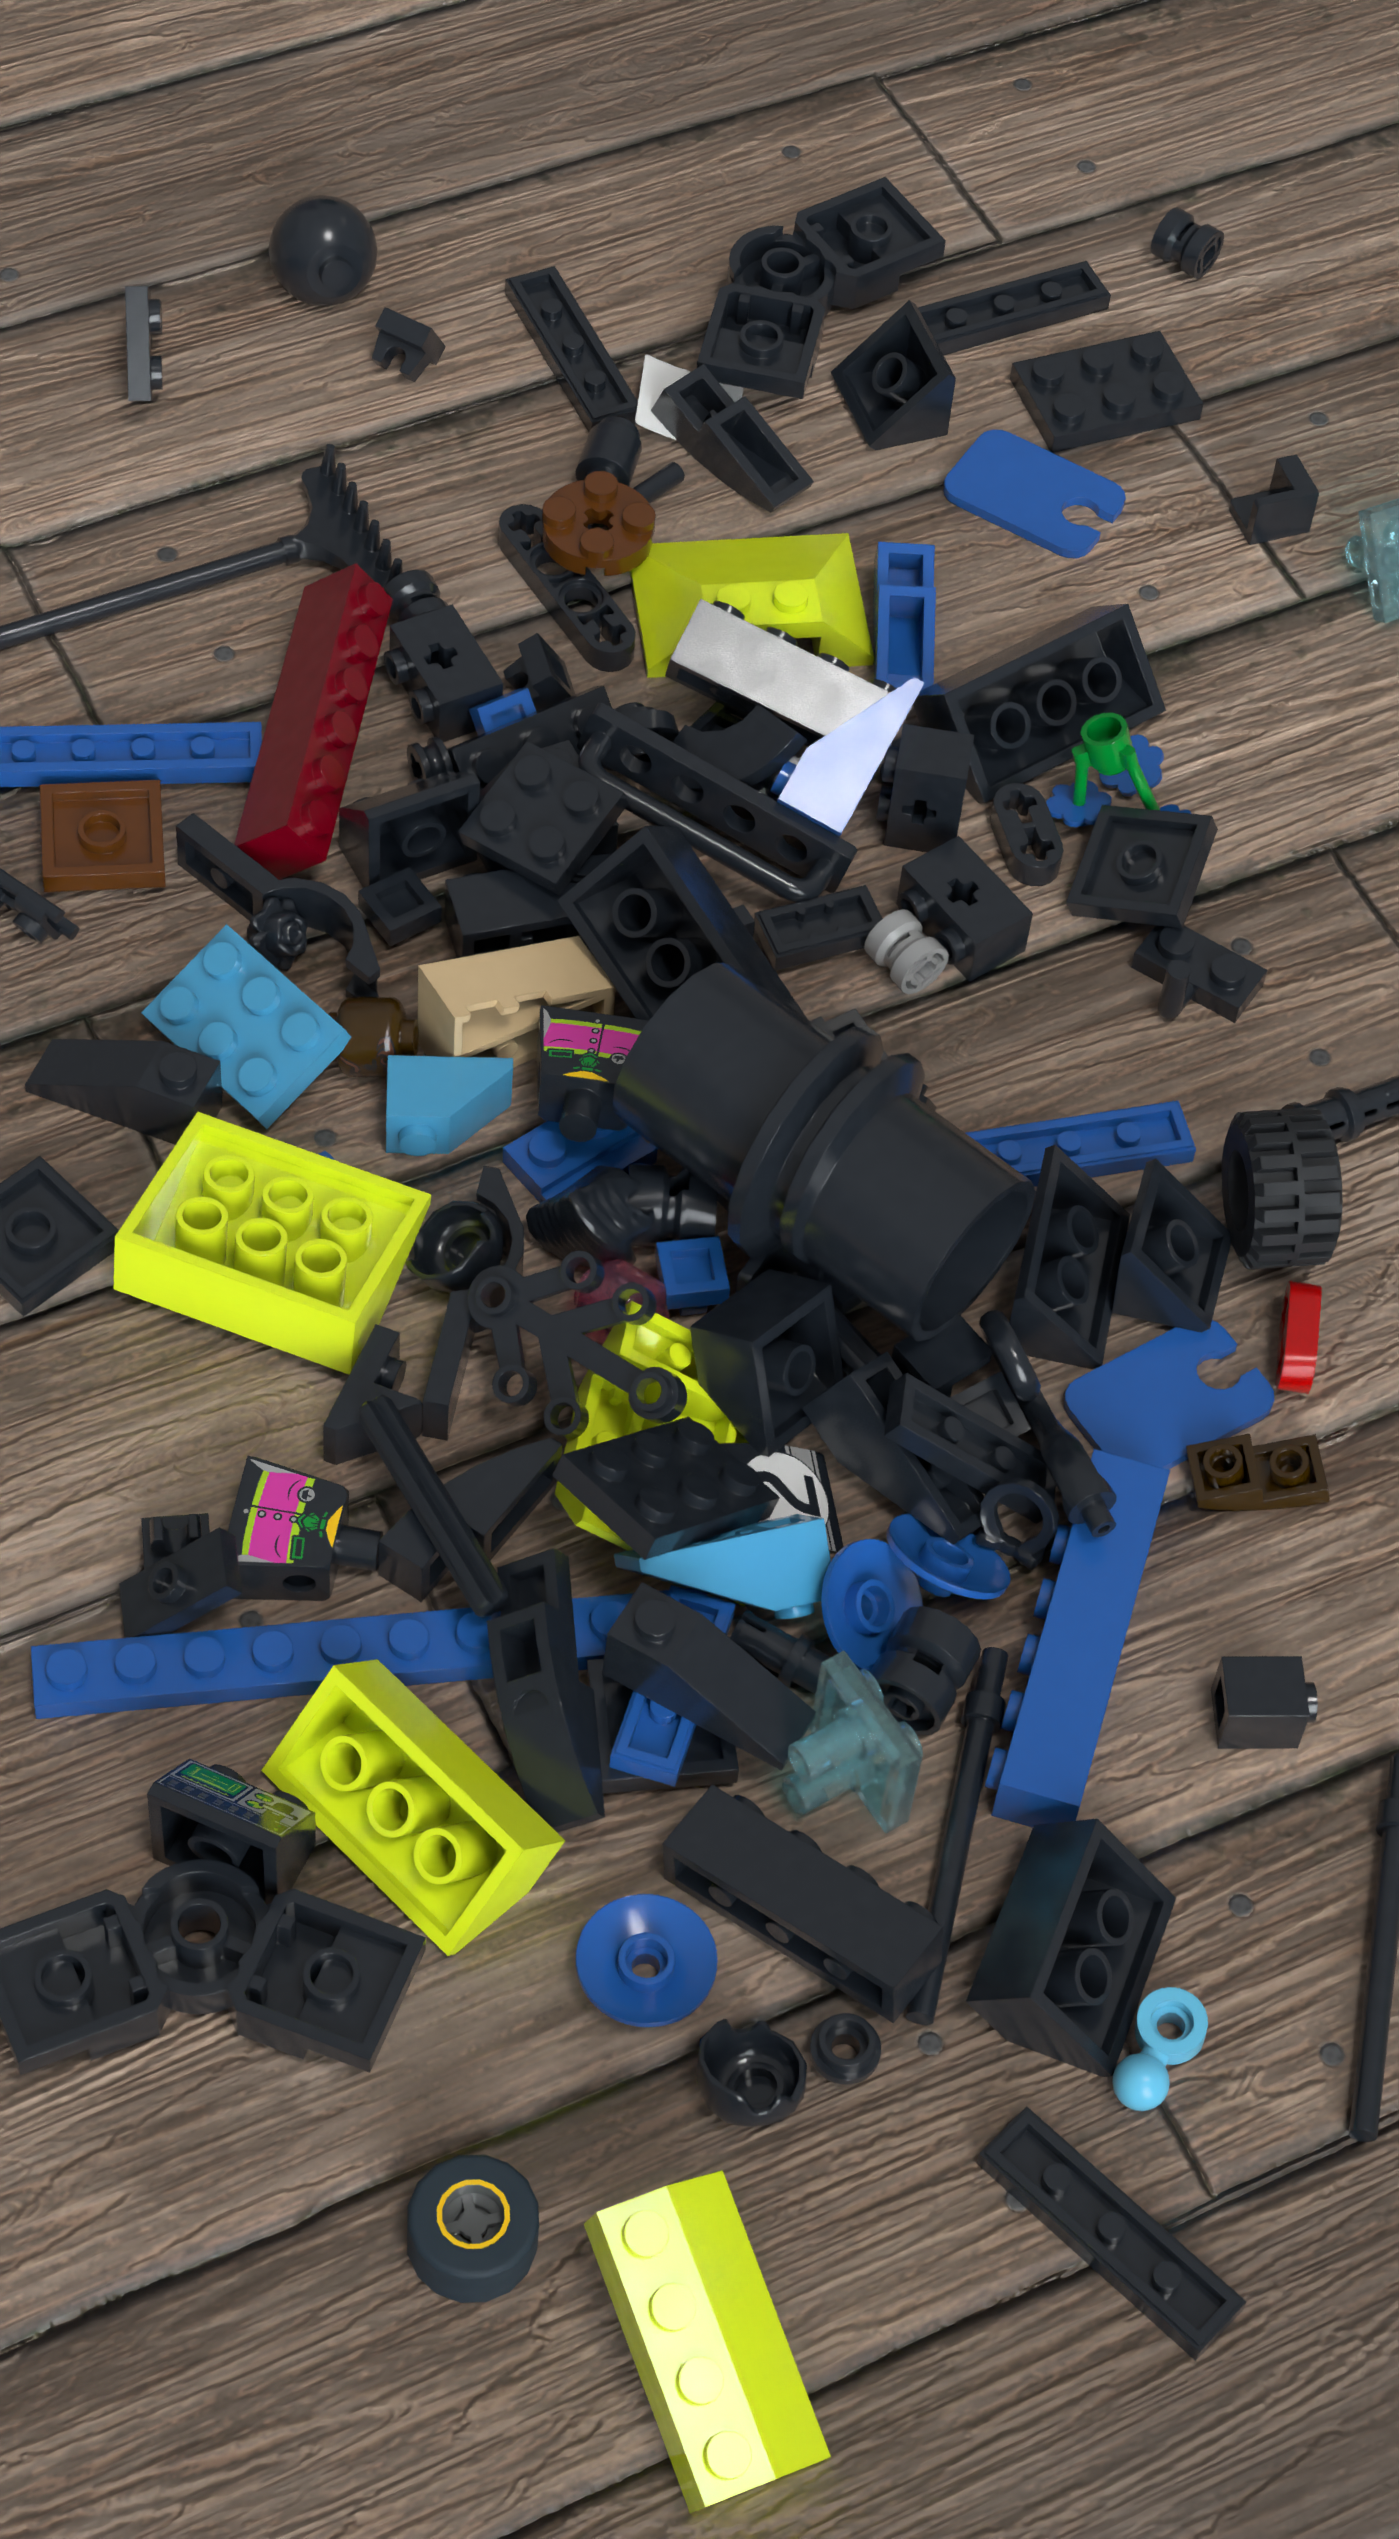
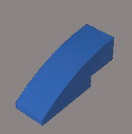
M878 542L874 559L873 588L874 679L887 682L895 688L900 687L913 677L924 682L921 690L934 684L935 545Z

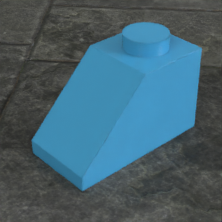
M388 1055L386 1153H405L411 1156L450 1154L512 1106L513 1058Z

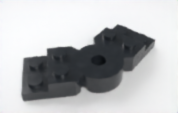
M886 177L799 211L795 219L793 235L783 234V226L774 225L757 228L744 234L735 242L731 249L727 285L719 288L698 357L697 368L704 364L721 384L803 399L808 380L812 378L822 343L824 319L831 306L855 309L898 291L900 274L944 257L946 240Z
M207 1859L183 1861L166 1867L152 1876L142 1888V1894L135 1905L129 1904L124 1895L105 1889L0 1928V2025L20 2075L87 2050L92 2061L158 2036L171 2010L188 2014H210L226 2009L237 2034L301 2059H304L309 2049L370 2073L425 1953L426 1937L297 1889H291L275 1895L272 1903L266 1905L253 1879L237 1867ZM195 1930H208L216 1934L212 1940L199 1944L184 1939L187 1934Z

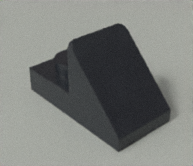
M375 1324L323 1425L324 1461L338 1465L377 1452L359 1422V1408L366 1401H372L380 1395H385L392 1399L415 1438L421 1435L422 1402L417 1398L398 1392L407 1366L406 1361L400 1360V1332Z

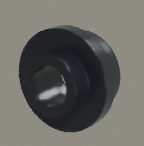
M841 2013L823 2020L816 2027L810 2041V2058L815 2069L829 2081L845 2085L855 2084L867 2079L877 2068L881 2056V2041L876 2030L864 2018L851 2013ZM846 2044L855 2049L857 2056L853 2059H842L837 2057L832 2049L837 2045Z

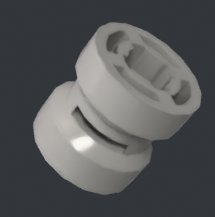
M902 909L887 915L876 924L865 941L864 949L877 965L888 967L891 970L890 977L903 993L913 994L923 990L937 979L948 962L949 954L935 938L925 937L922 934L923 927L910 911Z

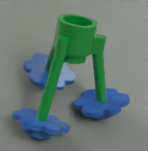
M1115 713L1098 714L1085 722L1081 730L1083 744L1072 749L1075 762L1074 782L1071 786L1065 784L1056 785L1052 790V797L1046 801L1051 816L1057 819L1062 818L1064 824L1069 827L1095 825L1101 806H1111L1112 798L1106 792H1098V786L1088 780V768L1092 766L1099 772L1100 780L1105 787L1118 788L1120 793L1127 797L1138 792L1145 809L1192 814L1187 809L1180 811L1179 807L1175 804L1159 808L1151 788L1156 787L1162 780L1163 773L1159 765L1164 760V753L1157 746L1150 747L1147 738L1143 735L1130 736L1126 719Z

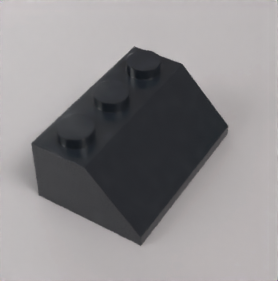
M1099 1819L1034 1825L966 2002L1007 2041L1101 2077L1113 2076L1176 1897Z

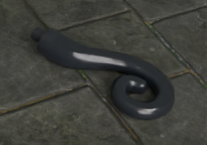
M997 1309L987 1311L980 1317V1329L988 1346L992 1349V1355L1000 1371L1004 1375L1031 1430L1038 1440L1041 1455L1062 1495L1063 1509L1068 1520L1074 1524L1086 1523L1093 1537L1107 1535L1116 1527V1522L1109 1511L1114 1506L1117 1498L1113 1488L1097 1472L1081 1442L1056 1419L1040 1390L1041 1385L1004 1313Z

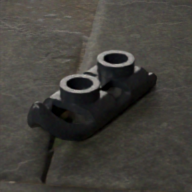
M0 868V908L4 905L18 913L12 921L18 929L40 944L44 942L48 935L53 939H58L62 934L70 940L76 937L80 928L64 917V910Z

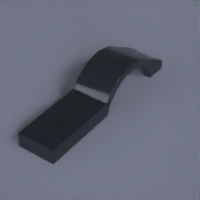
M194 813L176 825L177 855L180 867L249 921L252 915L262 910L267 898L275 897L279 901L292 899L297 913L306 919L309 928L328 933L346 948L348 952L346 967L354 973L346 988V997H379L377 979L380 977V967L361 912L344 893L318 881L299 878L279 880Z
M483 1166L476 1200L494 1213L500 1221L504 1236L503 1253L507 1258V1262L503 1266L511 1267L523 1275L524 1227L500 1169ZM503 1286L497 1287L492 1292L489 1301L492 1308L498 1307L504 1301L505 1290ZM469 1289L452 1291L450 1293L423 1398L422 1436L448 1441L475 1333L488 1330V1328L478 1324L470 1314L468 1308Z

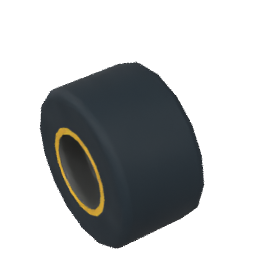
M485 2154L458 2155L436 2164L417 2182L407 2206V2254L417 2276L436 2294L460 2303L488 2302L509 2293L528 2274L538 2248L539 2205L528 2180L513 2166ZM460 2234H462L465 2238L470 2239L471 2242L465 2241L460 2236Z

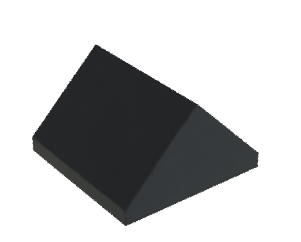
M908 300L831 371L869 447L875 451L948 435L956 377L915 303Z
M1156 1158L1145 1164L1120 1258L1112 1313L1203 1332L1211 1327L1231 1246L1230 1231Z

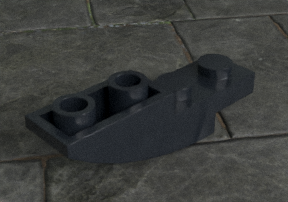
M552 1548L497 1567L498 1575L508 1590V1605L501 1611L500 1617L487 1621L496 1694L504 1730L528 1805L558 1833L605 1818L594 1689L579 1681L569 1556Z

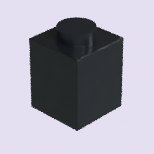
M1302 1656L1221 1657L1211 1687L1218 1749L1298 1748L1307 1723H1314L1316 1721L1318 1709L1316 1686L1314 1682H1305Z

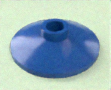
M902 1514L895 1517L887 1529L886 1537L892 1551L916 1574L919 1585L934 1595L948 1597L952 1593L975 1599H994L1003 1595L1010 1584V1572L1005 1562L993 1549L977 1545L975 1541L976 1536L972 1533L952 1545L910 1514Z
M864 1539L847 1544L833 1557L823 1581L821 1606L826 1631L838 1654L855 1669L869 1674L878 1657L887 1651L888 1639L902 1614L911 1607L923 1606V1600L915 1573L895 1555L889 1544L876 1539Z
M654 1894L629 1895L614 1900L599 1909L589 1919L580 1934L575 1958L579 1983L592 2004L608 2017L636 2027L665 2026L680 2021L693 2013L709 1995L715 1981L718 1963L716 1944L705 1922L686 1905L674 1899ZM639 1964H649L657 1970L658 1974L655 1977L644 1978L635 1975L632 1970Z

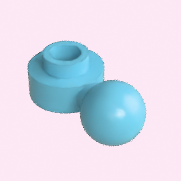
M1175 1987L1161 1988L1150 1993L1140 2004L1135 2021V2037L1142 2051L1129 2055L1120 2061L1112 2079L1114 2093L1118 2100L1126 2107L1136 2111H1147L1160 2105L1166 2098L1170 2086L1166 2065L1187 2062L1201 2050L1207 2033L1208 2017L1203 2004L1192 1993ZM1163 2023H1173L1181 2029L1183 2035L1177 2039H1167L1159 2033L1157 2028Z

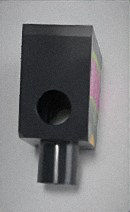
M541 1005L536 1055L538 1116L545 1121L559 1122V1129L562 1135L575 1142L591 1140L596 1135L597 1128L615 1131L627 1128V1125L618 1118L613 1110L614 1087L626 1056L649 1020Z
M247 1456L228 1532L235 1534L242 1585V1594L233 1599L325 1601L332 1595L339 1565L371 1571L377 1570L379 1540L383 1537V1531L348 1526L349 1491L343 1485L258 1457Z

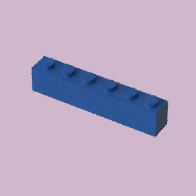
M1097 1449L1093 1450L1091 1461L1097 1472L1111 1485L1117 1496L1114 1506L1109 1510L1116 1522V1527L1105 1536L1093 1537L1086 1523H1073L1072 1527L1062 1524L1058 1525L1049 1562L1061 1565L1057 1581L1043 1578L1033 1617L1045 1620L1041 1637L1028 1633L1017 1671L1030 1677L1025 1693L1015 1690L1011 1691L1001 1729L1013 1732L1009 1751L995 1747L985 1787L998 1790L991 1816L1032 1828L1038 1824L1076 1821L1170 1474L1169 1469Z

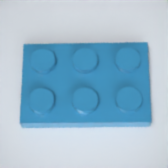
M227 924L141 1012L174 1045L219 1060L221 1062L222 1089L266 1129L344 1050L351 1039V1036L341 1025Z

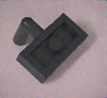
M1156 925L1135 951L1131 968L1163 984L1158 1002V1011L1162 1017L1166 1019L1176 1018L1189 1001L1192 1000L1233 1023L1238 1020L1263 987L1268 971L1186 926L1175 928Z

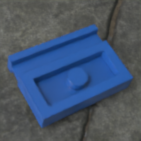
M547 1121L503 1147V1163L541 1203L559 1194L598 1165L620 1168L628 1174L629 1163L654 1164L657 1161L658 1148L651 1143H647L641 1135L629 1126L620 1131L597 1128L596 1135L591 1140L575 1142L562 1135L559 1129V1122Z

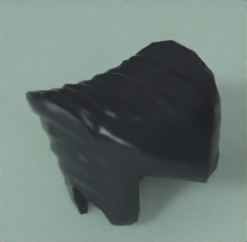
M598 1165L559 1194L529 1208L526 1220L529 1233L548 1252L563 1260L571 1252L585 1251L598 1258L604 1268L610 1269L633 1265L637 1259L632 1249V1243L654 1225L655 1214L654 1210L644 1214L641 1210L628 1203L629 1196L642 1183L620 1168ZM583 1262L579 1264L581 1266L590 1268L589 1262Z

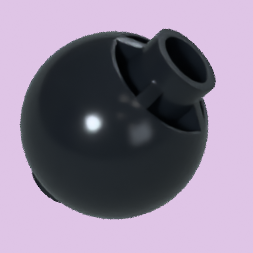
M311 196L291 205L277 220L269 242L270 263L279 283L293 297L310 305L334 306L354 298L370 281L377 262L376 237L367 218L351 203L333 196Z

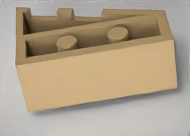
M579 936L418 965L417 1021L419 1045L427 1056L513 1058L514 1068L536 1058L541 1005L614 1015L616 988Z

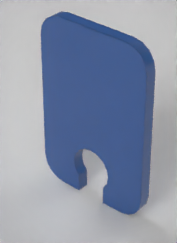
M989 430L981 434L947 474L943 486L944 496L952 504L1066 558H1080L1087 555L1099 541L1101 532L1087 525H1076L1069 522L1062 514L1064 509L1073 505H1082L1093 510L1099 518L1113 524L1121 514L1126 500L1124 490L1115 482L1004 430Z
M1212 1320L1210 1329L1203 1332L1176 1327L1075 1379L1066 1389L1064 1409L1094 1449L1161 1468L1171 1469L1188 1460L1187 1445L1229 1438L1262 1421L1269 1415L1275 1399L1270 1383L1257 1367L1241 1375L1238 1383L1231 1388L1215 1389L1201 1381L1197 1374L1198 1365L1209 1359H1222L1235 1352L1238 1345L1224 1327Z

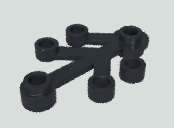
M585 1251L571 1252L563 1259L559 1267L525 1277L511 1267L498 1265L483 1270L473 1280L468 1292V1308L478 1324L492 1330L499 1370L495 1373L492 1381V1389L495 1396L502 1402L519 1407L528 1404L537 1392V1380L534 1374L525 1367L520 1327H522L539 1339L551 1399L544 1411V1423L553 1434L566 1439H573L580 1436L586 1430L589 1423L588 1411L579 1401L571 1358L627 1392L631 1408L640 1417L659 1424L673 1421L682 1413L687 1402L686 1387L677 1375L660 1367H650L642 1371L585 1336V1334L626 1322L632 1325L647 1323L654 1316L657 1308V1301L651 1290L638 1283L628 1282L619 1286L612 1298L554 1315L533 1304L534 1302L572 1289L579 1293L587 1294L594 1292L601 1286L605 1276L604 1266L598 1258ZM583 1262H589L591 1270L588 1278L581 1283H576L574 1279L576 1267ZM503 1286L505 1299L501 1305L492 1308L489 1302L491 1294L497 1287ZM640 1293L643 1298L642 1307L637 1313L628 1315L626 1311L627 1300L631 1295ZM520 1374L523 1380L522 1389L518 1394L509 1396L507 1392L508 1381L514 1375ZM659 1382L661 1386L659 1399L652 1404H647L644 1399L645 1389L649 1384ZM572 1406L575 1413L574 1421L569 1427L561 1429L558 1423L559 1414L564 1408Z

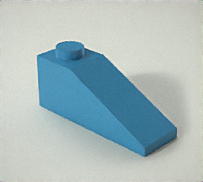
M800 1514L753 1523L646 1560L634 1550L614 1554L615 1565L618 1568L748 1606L772 1610L776 1619L797 1618L815 1612L813 1603L821 1601L824 1577L831 1562L824 1518Z

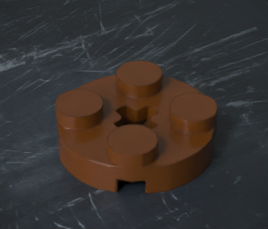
M594 471L589 473L585 480L572 482L561 487L544 502L542 507V538L544 548L555 562L575 573L585 575L586 567L594 569L605 568L604 576L623 574L639 566L648 557L655 532V510L635 489L618 483L617 478L613 474L605 471ZM594 523L604 524L608 526L609 530L606 531L600 527L588 529V525Z

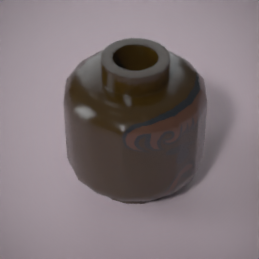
M348 997L340 1004L337 1012H330L328 1014L351 1036L344 1050L333 1060L337 1061L340 1070L346 1076L387 1078L388 1055L417 1056L419 1046L417 1019H407L405 1009L397 998Z

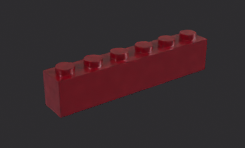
M357 563L304 587L234 843L235 846L279 880L320 864L327 859L393 601L384 588L375 582Z

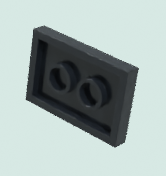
M1161 331L1012 363L1010 380L1052 453L1196 421L1201 418L1204 403Z
M690 1417L562 1454L552 1475L644 1560L768 1519L780 1499L775 1492L761 1481L759 1474L752 1467L738 1461L715 1440L713 1433L706 1426L693 1421Z

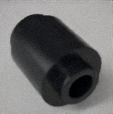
M616 416L604 418L599 424H596L589 432L575 471L576 480H585L586 476L594 471H605L613 474L617 478L618 483L630 486L642 452V443L637 427L629 420Z

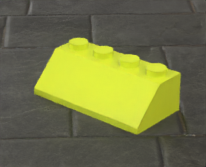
M378 1659L333 1665L261 1770L282 1792L297 1797L306 1804L309 1810L315 1812L316 1826L447 1956L455 1955L527 1895L565 1842L540 1815Z
M723 2170L667 2185L596 2212L584 2223L690 2513L831 2457Z

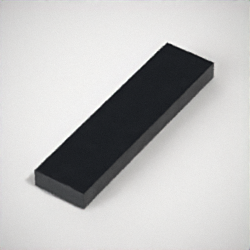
M1083 261L921 306L918 309L943 355L1107 310L1111 294L1089 263Z
M553 266L505 279L506 296L588 432L596 424H599L601 420L611 416L621 417L629 420L634 425L637 424L635 422L638 404L636 397L556 267Z
M1027 2106L979 2153L977 2165L1195 2361L1243 2311L1247 2301Z

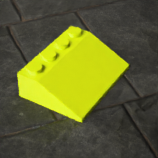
M197 1112L115 1236L113 1289L350 1375L375 1324H380L431 1204V1194Z

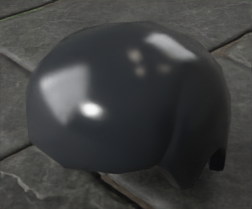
M452 1201L433 1211L419 1230L413 1244L414 1260L409 1259L405 1262L407 1269L432 1289L442 1294L469 1289L479 1273L501 1263L504 1236L500 1221L488 1208L477 1202Z
M727 2019L716 2022L700 2039L696 2074L697 2084L708 2109L723 2121L737 2126L757 2127L781 2122L795 2112L805 2094L807 2063L794 2041L771 2030L765 2021H758L749 2028L736 2029L730 2025Z

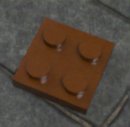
M160 780L40 785L44 892L166 887Z

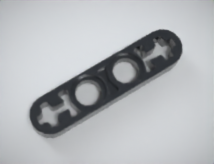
M526 504L514 505L504 510L499 518L498 545L501 551L586 662L593 668L605 672H615L629 666L634 659L636 631L633 624L590 569L586 567L585 575L568 569L558 575L542 573L537 569L540 565L549 562L557 563L544 548L542 510ZM531 534H533V547H532V548H531V539H530L529 536H528V535H531ZM582 599L595 605V608L588 612H575L569 609L566 604L572 600ZM601 627H602V633H601V635H602L603 638L606 640V641H602V642H600V628H601Z

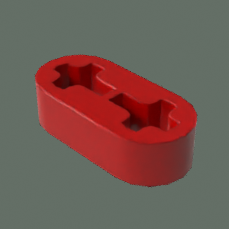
M1288 1281L1280 1319L1276 1389L1309 1394L1311 1390L1319 1339L1322 1287L1319 1285Z

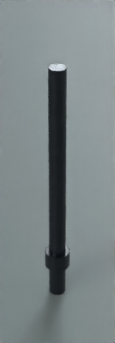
M987 1647L982 1650L974 1691L967 1693L962 1712L961 1723L966 1728L928 1908V1911L935 1917L938 1924L943 1926L942 1962L908 2004L906 2018L909 2021L919 2025H931L934 2023L992 1735L1000 1731L1006 1702L1001 1697V1691L1009 1655L1006 1651L996 1647Z
M1399 1753L1391 1756L1386 1799L1379 1802L1376 1832L1382 1837L1349 2126V2136L1362 2142H1372L1378 2137L1399 1942Z

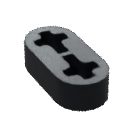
M1011 783L1003 786L996 792L993 799L990 822L1008 871L1014 879L1028 886H1044L1049 884L1058 876L1064 850L1045 798L1040 791L1030 785ZM1018 813L1021 816H1027L1026 823H1021ZM1027 846H1032L1035 856L1033 854H1026Z

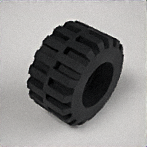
M1315 1107L1237 1112L1230 1123L1222 1155L1223 1208L1226 1226L1230 1231L1231 1244L1240 1262H1242L1246 1269L1324 1265L1326 1262H1329L1335 1250L1342 1220L1341 1168L1332 1131L1323 1113Z

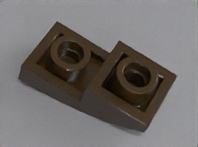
M1249 1433L1186 1446L1198 1508L1234 1511L1272 1510L1330 1502L1329 1489L1316 1434L1253 1446Z

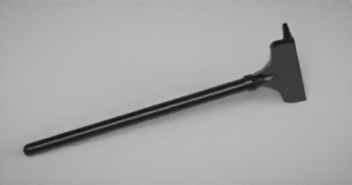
M327 444L321 466L306 469L302 473V488L307 495L311 512L304 527L295 534L279 537L276 542L1 625L0 650L283 563L290 565L303 559L326 562L339 569H344L357 563L375 582L385 588L387 583L395 576L403 573L402 560L395 558L392 564L391 541L383 539L382 543L380 542V524L378 520H371L369 526L368 502L362 500L358 506L357 483L351 481L347 487L346 465L338 463L336 468L335 446Z

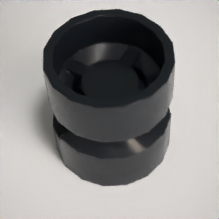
M629 1163L628 1175L642 1184L629 1196L628 1203L641 1210L644 1214H648L653 1210L655 1214L654 1225L642 1233L632 1243V1246L656 1247V1243L663 1242L666 1238L678 1241L715 1237L718 1196L716 1191L684 1167L675 1176L670 1175L664 1165Z
M911 1607L902 1614L888 1639L887 1651L876 1660L863 1683L861 1694L865 1704L887 1724L903 1732L918 1736L933 1735L940 1730L955 1703L956 1690L964 1686L977 1663L981 1647L972 1631L955 1617L930 1607Z

